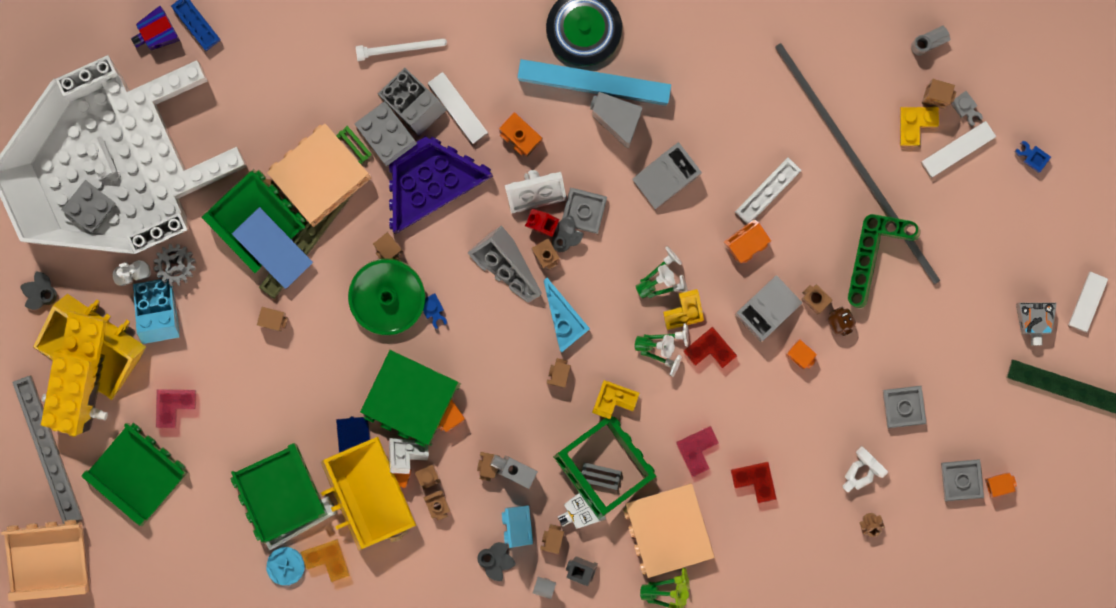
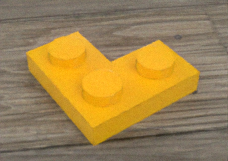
M900 107V146H919L920 127H939V107Z
M698 289L679 293L681 307L663 312L667 330L682 327L684 323L690 325L704 321Z
M603 380L592 413L610 419L615 405L634 411L640 393Z

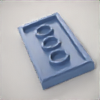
M260 207L232 233L285 289L313 263Z

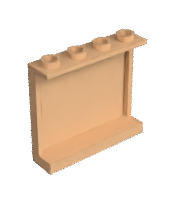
M326 124L317 126L313 130L312 135L308 138H303L298 143V147L294 150H289L284 155V158L279 163L275 162L272 164L267 172L313 227L372 178Z
M692 483L625 503L626 507L623 508L625 518L630 519L632 526L628 527L631 538H636L637 545H634L636 555L642 558L643 563L640 564L642 574H646L647 578L715 558Z
M76 520L64 521L65 524H57L56 521L45 523V526H38V523L27 524L26 528L12 525L7 526V529L1 532V535H4L10 584L8 601L80 595L89 592L82 522L76 523Z

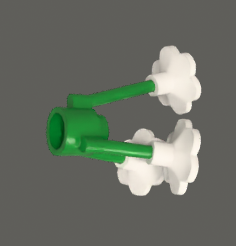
M667 246L665 249L668 252V256L663 259L664 262L645 278L641 279V283L636 285V290L642 299L647 296L650 299L672 291L687 292L688 290L683 275H680V283L675 284L674 273L669 270L667 265L673 261L679 265L682 262ZM659 271V276L656 277V280H649ZM664 282L666 286L670 287L654 292L657 283L661 284Z
M684 323L682 332H675V334H644V337L637 336L634 346L635 351H640L643 356H648L665 363V366L671 368L670 376L674 377L682 359L681 355H678L674 361L669 359L675 349L674 338L676 340L682 339L685 346L689 347L688 325ZM651 339H663V341L653 343ZM653 347H657V349L661 350L662 357L648 351H652Z

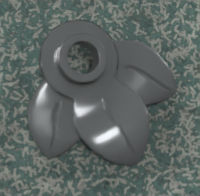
M573 216L565 217L558 222L553 237H551L552 246L558 252H565L570 246L578 245L583 238L584 233L575 231ZM560 239L563 240V245H562V246H560V245L558 244V241H559Z
M35 272L34 282H27L20 286L23 294L28 297L25 307L37 310L43 305L53 304L57 299V292L51 287L50 278L42 272ZM47 292H50L51 297L49 299L45 298V294Z
M502 542L494 543L490 549H483L477 557L479 565L485 568L486 575L495 581H502V570H508L516 565L514 559L506 554L508 544ZM485 555L491 557L489 562L484 561L483 557Z

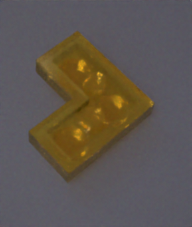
M338 539L301 551L307 570L325 564L331 582L350 576Z

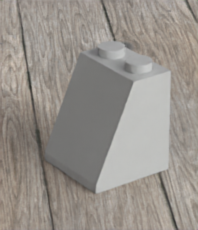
M599 92L598 96L593 97L590 105V110H593L592 116L622 145L629 148L643 107Z

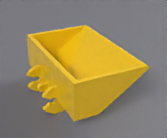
M66 294L53 305L33 347L53 360L54 351L62 349L69 311L106 320L101 354L105 355V358L102 362L103 368L100 372L101 379L99 380L98 391L110 400H113L139 362L146 346L125 333L130 324V321L127 319L118 328L109 322L111 318L109 314H106L104 318L97 314L96 310L100 304L99 300L96 299L93 304L91 303L87 307L69 294Z
M375 437L320 462L331 488L321 492V495L334 493L338 505L331 507V510L334 512L341 509L346 521L335 526V528L338 530L348 526L358 551L416 526L394 473H390V463L379 437Z

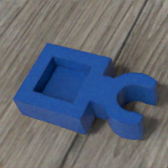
M1022 141L1020 144L1025 147V150L1022 152L1016 149L1014 152L1018 156H1025L1024 163L1040 173L1051 156L1037 146L1030 149L1029 144L1026 141Z
M436 293L426 297L423 309L426 318L433 317L432 324L435 329H438L436 322L440 319L446 325V318L440 315V312L444 311Z

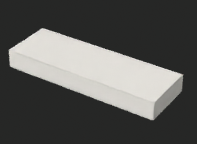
M1093 272L1088 273L1069 321V326L1084 332L1088 331L1108 278Z

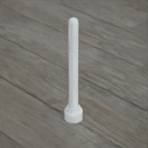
M436 39L367 48L360 45L356 46L357 61H364L365 58H369L372 55L446 46L447 40Z

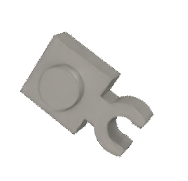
M967 91L955 98L954 102H951V105L961 118L965 115L968 117L967 122L970 126L975 125L972 121L973 116H976L979 120L983 119L981 113L974 111V108L978 105Z

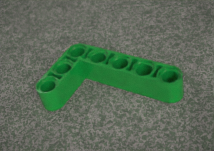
M875 214L865 217L848 293V301L853 307L863 308L867 304L881 235L914 241L921 234V230L915 222ZM877 220L878 225L875 228H869V222ZM891 223L897 225L896 230L893 232L887 230L888 225ZM913 226L916 228L913 235L906 234L908 227ZM867 239H874V244L871 247H865ZM864 257L870 258V263L867 266L861 265V260ZM866 276V282L859 285L857 283L858 277ZM861 294L862 301L855 304L853 302L854 296Z

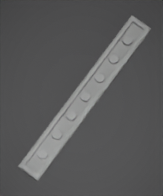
M32 375L13 381L14 389L63 524H65L64 521L76 520V522L83 520L51 428L41 426L44 408Z

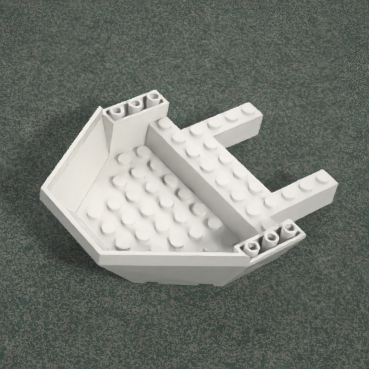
M109 55L53 79L0 154V198L19 240L25 243L137 254L187 231V216L179 198L247 167L240 150L235 147L185 170L160 115L157 104L208 81L201 64L196 60L130 91ZM96 137H102L117 172L101 180L98 179L84 147L86 143ZM85 180L116 203L115 207L93 234L61 210Z

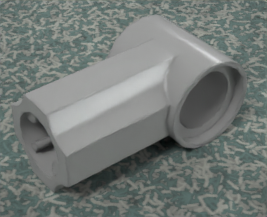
M943 25L916 37L911 44L912 52L915 55L921 56L927 51L950 41V34L947 28ZM917 42H923L925 49L919 48Z
M538 577L533 594L551 599L556 582Z

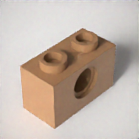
M932 79L927 84L922 103L941 109L946 108L951 102H954L956 91H954L955 85Z

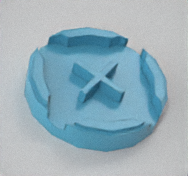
M281 547L269 555L266 571L274 583L291 585L303 576L305 561L297 550L291 547Z

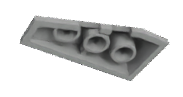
M502 225L489 233L468 251L470 257L484 271L486 269L495 275L494 278L496 280L504 281L509 285L511 291L529 303L542 294L515 241Z

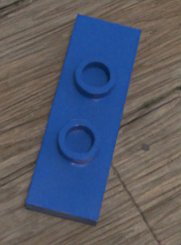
M178 0L171 5L172 9L205 51H208L221 41L190 0Z

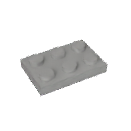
M385 101L354 123L386 166L417 144Z

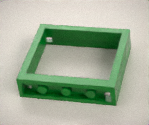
M613 416L610 419H603L553 456L598 519L605 516L657 477L654 468L646 463L643 453L640 449L635 448L630 435L622 430L619 420ZM605 425L608 426L645 477L608 506L604 505L567 454Z

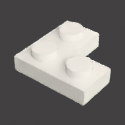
M390 438V473L409 474L410 459L428 461V445L426 444L423 447L414 443L415 440Z

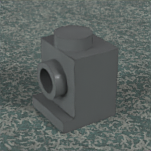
M576 556L573 560H569L566 571H568L566 578L588 586L593 580L598 563H592Z

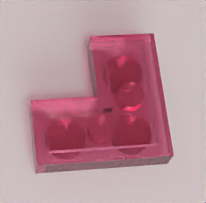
M157 389L156 428H176L177 409H196V390Z
M711 426L676 442L692 477L710 469L702 451L719 443Z

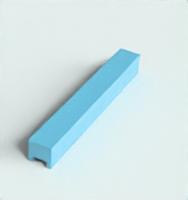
M520 59L517 77L522 82L593 94L601 92L612 97L667 106L671 90V84Z

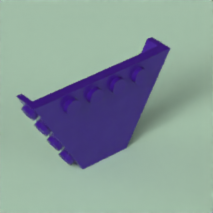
M427 137L420 139L416 142L415 146L389 164V172L393 173V180L389 181V191L393 192V199H389V209L393 211V218L389 219L390 230H393L394 234L399 233L492 178L491 169L483 164L478 166L474 163L475 160L467 155H464V157L458 155V151L451 146L446 148L440 145L442 142L434 137H431V139Z

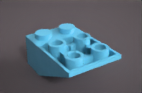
M162 279L133 284L136 331L141 343L146 344L179 338V322L173 286H170L169 281L163 283Z
M529 505L505 508V512H502V522L507 524V531L504 532L505 544H509V548L533 544Z

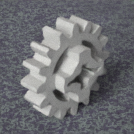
M169 244L168 250L162 247L163 253L157 252L159 259H154V264L158 265L154 267V270L158 272L157 277H163V283L169 281L170 286L174 282H177L178 286H180L181 280L187 283L186 277H193L190 271L196 270L195 266L192 265L196 263L195 258H191L193 256L192 252L187 253V247L180 249L179 244L176 245V248ZM184 258L187 259V267L183 265ZM162 263L167 266L165 272L162 270ZM172 263H173V264L178 263L179 266H178V267H177V266H174V267L172 268L171 264H172Z

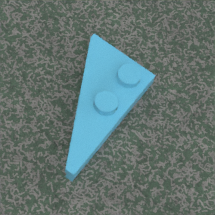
M546 278L544 279L545 290L559 349L563 352L590 328L551 281Z

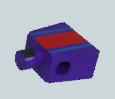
M158 6L136 24L140 33L131 37L136 48L146 43L150 50L180 41L161 6Z

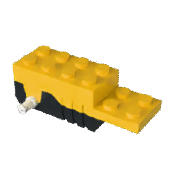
M75 311L68 312L62 349L54 351L47 393L42 396V402H45L41 426L76 437L90 430L93 418L107 419V412L95 408L100 384L99 380L101 379L100 372L105 355L101 354L106 320Z

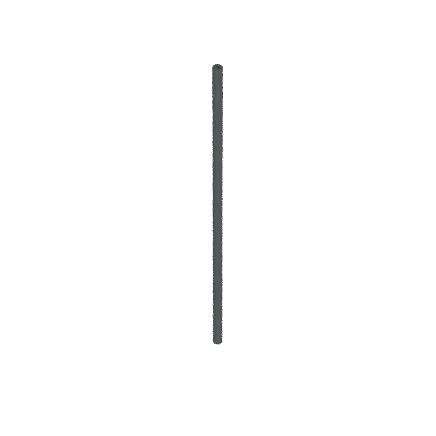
M781 43L775 47L888 217L898 218ZM905 240L933 284L939 282V277L916 243Z

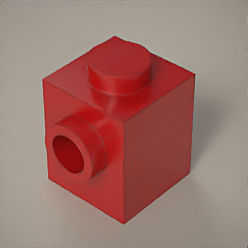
M532 209L525 227L537 233L553 237L560 219L548 213Z

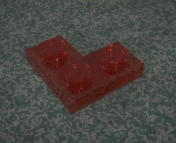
M713 327L683 351L695 366L709 354L721 368H724L737 357L735 352Z
M769 462L730 470L734 489L753 485L757 503L777 499Z

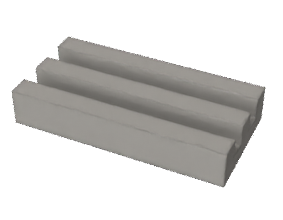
M584 463L581 472L583 476L589 475L615 481L614 485L586 479L589 484L615 490L618 488L621 475L619 470ZM589 467L614 473L616 478L586 471V468Z

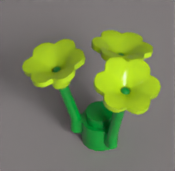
M686 567L682 568L681 576H676L674 579L649 582L648 585L643 584L640 589L641 600H647L648 603L668 608H683L687 603L689 597L688 590H690ZM671 583L677 584L676 590L671 592L659 591V588L656 587ZM658 596H670L675 598L676 604L656 599H658Z

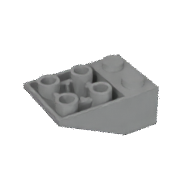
M406 68L377 93L418 136L446 111V108L439 99Z
M678 142L632 180L654 209H656L698 178L702 172Z
M776 275L735 315L762 342L802 304V301Z

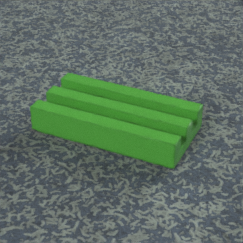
M348 126L336 135L338 139L343 137L361 158L358 161L360 164L372 156L371 152ZM348 132L366 153L365 156L360 153L345 133Z

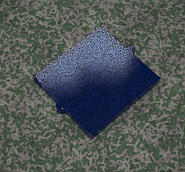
M353 416L346 419H336L339 453L370 440L368 420L363 417L354 418Z

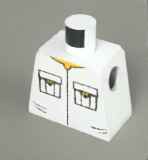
M580 493L564 504L567 512L558 516L562 527L573 522L576 529L606 519L605 516L598 519Z

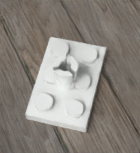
M530 170L528 174L525 173L524 181L505 185L511 214L567 200L561 172L550 173L540 177L538 171Z

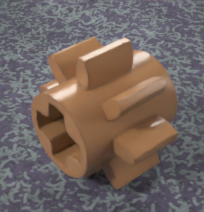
M874 513L864 515L863 521L859 522L863 534H868L870 537L878 536L882 529L885 528L881 515L876 516Z

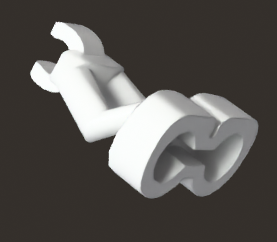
M138 260L130 265L127 262L119 264V267L114 269L112 275L115 284L124 286L132 283L133 279L140 281L148 278L151 275V270L146 262Z
M863 446L856 451L859 461L854 462L845 475L848 481L843 485V488L847 492H850L854 487L859 490L873 482L874 474L883 478L888 473ZM863 465H868V475L856 480L854 477L858 469Z

